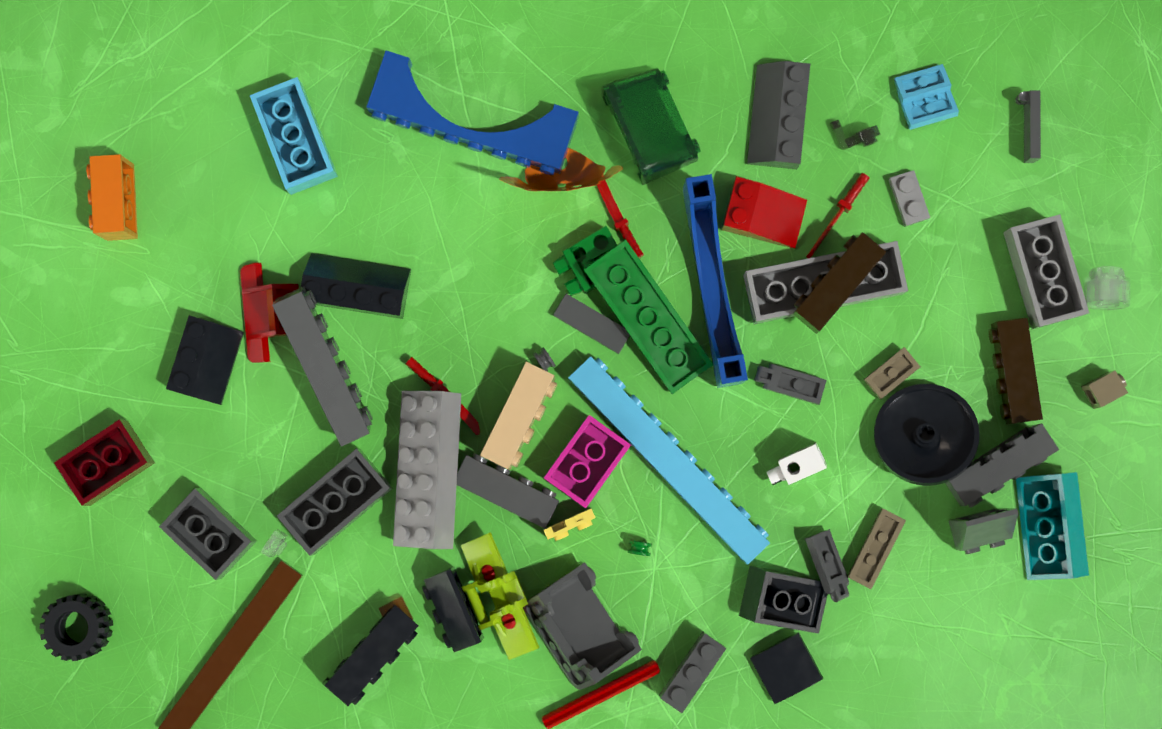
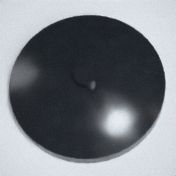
M916 384L897 391L881 407L874 427L875 447L883 464L900 479L922 486L939 485L958 477L971 464L979 444V425L971 406L956 392L940 385Z

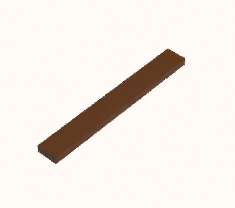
M281 560L158 729H191L300 581L303 576L300 572Z

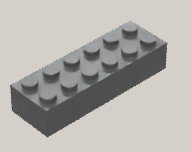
M305 286L275 299L272 306L342 447L370 434L371 420L373 418L368 407H362L360 403L362 395L357 384H351L349 380L351 372L346 361H340L338 357L340 349L335 338H329L326 332L328 324L322 313L318 315L315 309L317 301L311 290L306 291Z

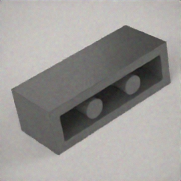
M702 631L659 694L660 699L680 713H683L727 648Z

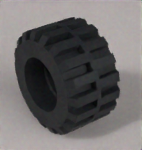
M74 594L56 600V603H51L47 607L49 611L44 612L41 617L45 619V622L40 623L39 628L44 629V634H40L41 640L46 639L47 641L44 647L47 650L52 649L53 652L51 654L55 657L61 656V660L78 661L102 651L101 648L108 644L107 638L111 637L113 632L109 630V626H113V620L108 619L111 612L109 609L105 610L103 608L106 605L103 601H96L97 597L93 595ZM72 612H78L83 615L88 623V633L82 642L72 640L66 632V620Z

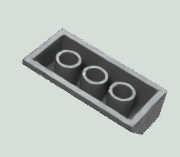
M781 61L757 65L747 157L748 165L796 170L800 166L810 74L809 63Z

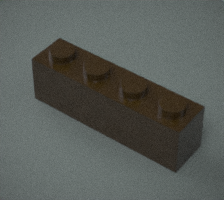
M863 232L858 237L855 235L850 237L843 246L847 249L840 257L836 254L827 265L830 269L824 277L819 274L810 285L813 288L808 296L802 294L793 305L797 308L793 315L816 334L822 330L886 254L883 248Z
M1028 318L992 323L989 329V340L991 344H994L995 349L992 361L994 368L998 369L999 379L996 380V388L998 394L1002 395L1003 404L1000 405L1002 419L1005 420L1006 425L1043 420Z

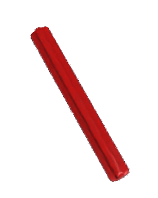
M652 660L544 715L542 721L547 729H551L659 674L660 668L657 662Z

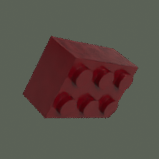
M119 419L55 461L54 464L81 506H91L155 464L130 423L127 420Z

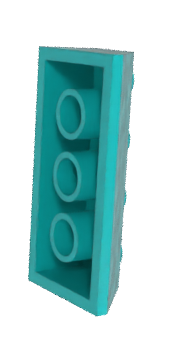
M1077 472L1017 478L1016 486L1027 580L1074 579L1089 576Z

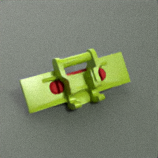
M491 532L462 544L461 548L475 582L461 588L463 592L466 591L480 624L478 625L479 631L494 625L509 660L540 648L523 610V607L528 605L515 571L507 572ZM475 587L481 593L488 591L492 597L495 610L490 612L489 617L491 620L487 617Z

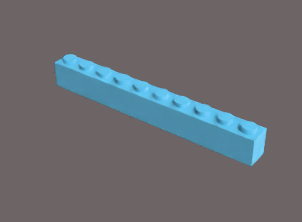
M590 356L568 379L741 560L748 565L770 544L766 539L769 536L768 533L759 524L754 527L748 520L751 517L742 506L736 508L730 502L733 497L723 487L719 490L712 483L715 478L705 468L701 471L695 465L697 462L696 458L688 450L683 453L676 446L679 443L676 437L669 431L665 434L659 428L662 423L652 413L647 415L641 409L644 406L643 403L634 394L631 397L627 395L623 390L626 387L617 376L612 379L605 372L608 367L599 358L594 360Z

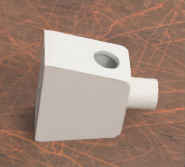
M816 442L779 459V466L766 472L772 485L784 480L790 485L826 469L827 464ZM796 462L800 466V470L796 472L790 471L789 465Z

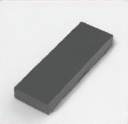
M565 294L553 314L557 319L617 354L621 352L630 336L624 327L568 294Z

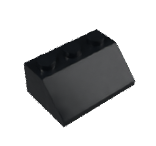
M189 315L166 389L222 405L244 332Z
M455 567L425 579V585L422 586L426 599L428 601L432 599L436 608L432 610L437 624L442 623L446 633L442 634L447 648L452 647L453 651L457 652L481 643L484 639L481 630L479 631V624L466 593L461 588L463 586Z

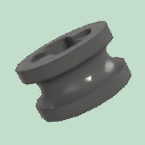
M544 347L541 348L540 353H533L543 370L548 372L549 367H556Z

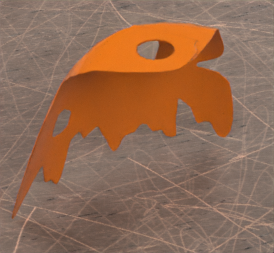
M569 148L566 155L567 166L561 170L560 174L554 172V175H548L539 171L540 167L530 165L529 168L525 169V179L528 184L516 177L505 176L499 179L527 191H571L600 184L598 182L611 178L614 174L620 172L623 167L620 165L613 166L603 176L606 169L605 166L598 165L581 153ZM561 183L566 184L564 187H558L557 185Z

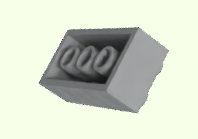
M1060 214L1015 226L1003 232L1031 329L1073 319L1089 313Z

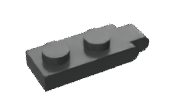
M769 364L768 368L758 366L754 379L756 382L763 383V389L816 405H820L827 381L774 364Z
M830 529L805 538L825 593L830 594L834 602L849 597L847 588L849 580Z

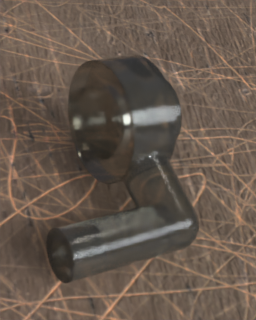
M839 120L830 123L841 150H846L858 144L867 147L878 142L876 137L881 135L877 125L846 138Z

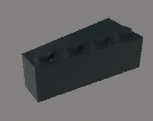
M393 605L369 631L370 634L354 647L350 657L343 659L336 667L335 674L331 678L327 677L322 684L345 705L349 706L351 703L356 705L365 695V692L362 690L370 682L373 685L382 676L381 668L386 663L391 665L400 655L398 649L405 642L408 645L418 633L415 630L419 625L400 608Z

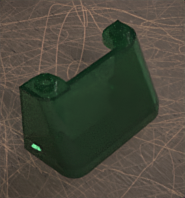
M658 68L609 82L603 85L601 90L602 98L606 106L610 105V112L614 115L633 157L634 165L636 164L639 172L637 175L642 185L697 162L698 153L701 152L695 138L691 140L667 87L670 83L665 71H660Z

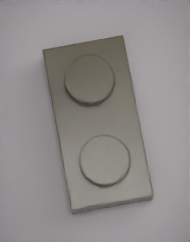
M903 347L867 376L864 381L876 396L882 399L921 366L907 349Z

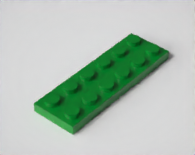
M626 239L583 269L671 394L714 365Z

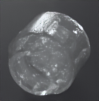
M1103 266L1093 268L1089 272V277L1084 279V296L1088 308L1116 310L1130 306V279L1125 277L1122 268Z

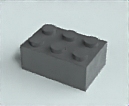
M195 488L159 526L215 580L222 579L257 542L246 529L202 488Z

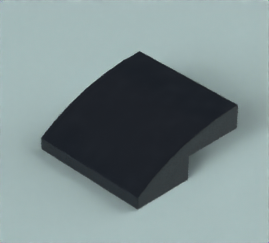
M799 632L777 642L774 646L752 655L750 658L774 704L823 680V676Z

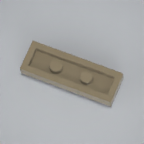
M881 508L847 577L872 589L906 520Z

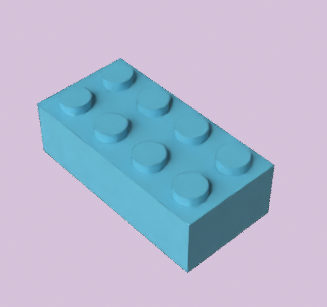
M298 77L250 95L282 182L290 195L338 177L303 84Z

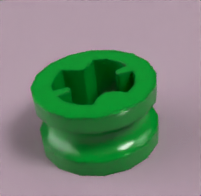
M629 540L631 549L628 550V553L642 556L651 555L648 549L652 547V543Z

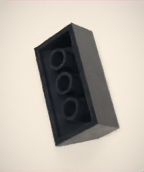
M311 253L303 272L301 287L305 286L306 291L311 290L313 292L317 306L403 319L411 269Z

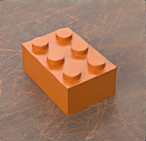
M121 154L89 156L90 164H87L86 172L88 179L91 180V190H88V202L92 205V215L89 216L90 229L93 230L94 234L107 241L138 239L134 164Z

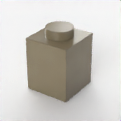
M1116 370L1107 372L1081 386L1093 409L1101 408L1128 393L1125 388L1127 386L1125 379L1120 373L1117 374Z

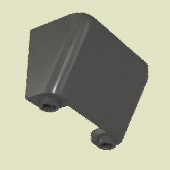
M585 562L527 600L528 605L523 607L527 617L570 683L578 690L598 683L642 650L639 646L638 638L633 632L618 630L595 595L592 588L596 585V575Z

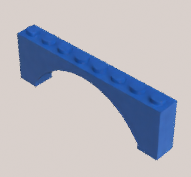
M385 51L366 107L369 113L372 114V118L384 122L386 119L396 121L395 125L405 129H410V126L420 129V133L430 137L437 134L443 136V140L451 144L457 145L459 141L468 144L467 148L473 151L482 152V149L492 152L491 155L498 159L505 160L506 157L515 159V163L523 167L529 168L530 165L540 167L539 171L548 175H554V172L561 173L579 119L578 111L554 104L553 110L545 116L518 129L504 132H478L466 129L442 117L424 99L414 82L411 73L412 62L409 57Z
M712 174L686 178L682 190L712 362L714 364L717 388L743 384L748 380L744 354H742L726 289Z

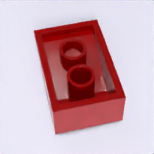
M736 176L722 231L795 249L807 199L757 181Z

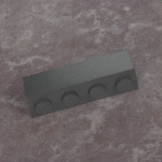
M475 453L472 457L466 455L457 473L458 486L546 529L559 503V500L555 499L556 493L544 487L539 491L532 487L534 482L522 476L516 480L509 476L510 470L499 465L494 469L486 465L487 459Z

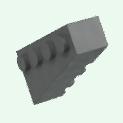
M1042 423L1028 425L972 461L962 474L945 484L960 506L968 505L971 508L983 500L982 496L989 492L993 494L1005 486V482L1010 479L1015 480L1026 473L1025 470L1041 464L1048 459L1047 457L1059 451V448Z

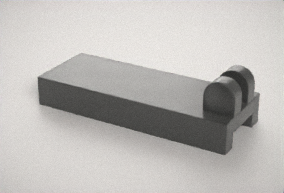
M1040 90L1023 91L1015 98V102L1018 105H1024V163H1035L1041 158Z

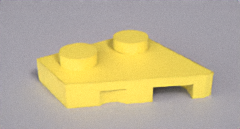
M590 508L544 529V533L547 539L554 537L555 541L569 536L568 530L577 527L580 531L593 525L591 520L595 518V515Z

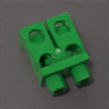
M607 226L562 251L563 255L553 262L559 276L571 269L575 274V278L564 283L570 296L583 291L586 294L596 288L583 269L617 245Z

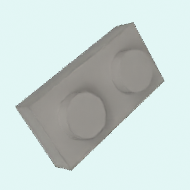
M914 170L888 179L904 227L930 219Z

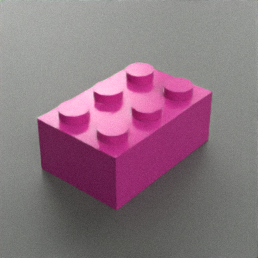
M588 415L544 479L584 508H587L631 444Z

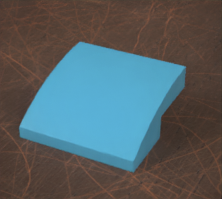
M943 64L894 79L909 130L958 116L959 110L950 91L951 83Z

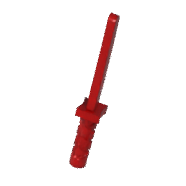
M861 173L844 199L838 202L836 206L840 209L806 256L808 259L815 253L844 211L848 213L853 206L851 205L854 199L857 198L870 179L868 175Z
M606 180L598 182L600 183L597 184L598 190L615 223L614 228L616 232L619 231L623 239L627 240L639 258L643 257L642 250L629 230V222L627 218H623Z
M413 357L406 362V365L413 372L417 373L425 383L429 384L431 391L450 392L440 379L437 381ZM461 404V419L476 435H479L478 421Z

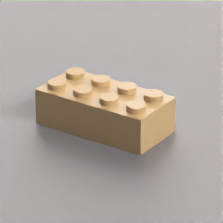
M528 362L525 363L480 456L508 470H511L512 466L518 467L523 457V453L520 450L524 443L529 444L535 432L531 427L535 420H541L546 410V406L543 403L546 397L551 398L557 387L553 374Z

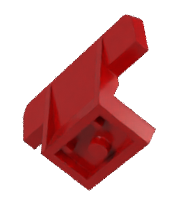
M252 263L243 266L240 271L247 355L252 363L270 362L268 337L287 336L272 304L275 299L299 289V285H263L262 264Z

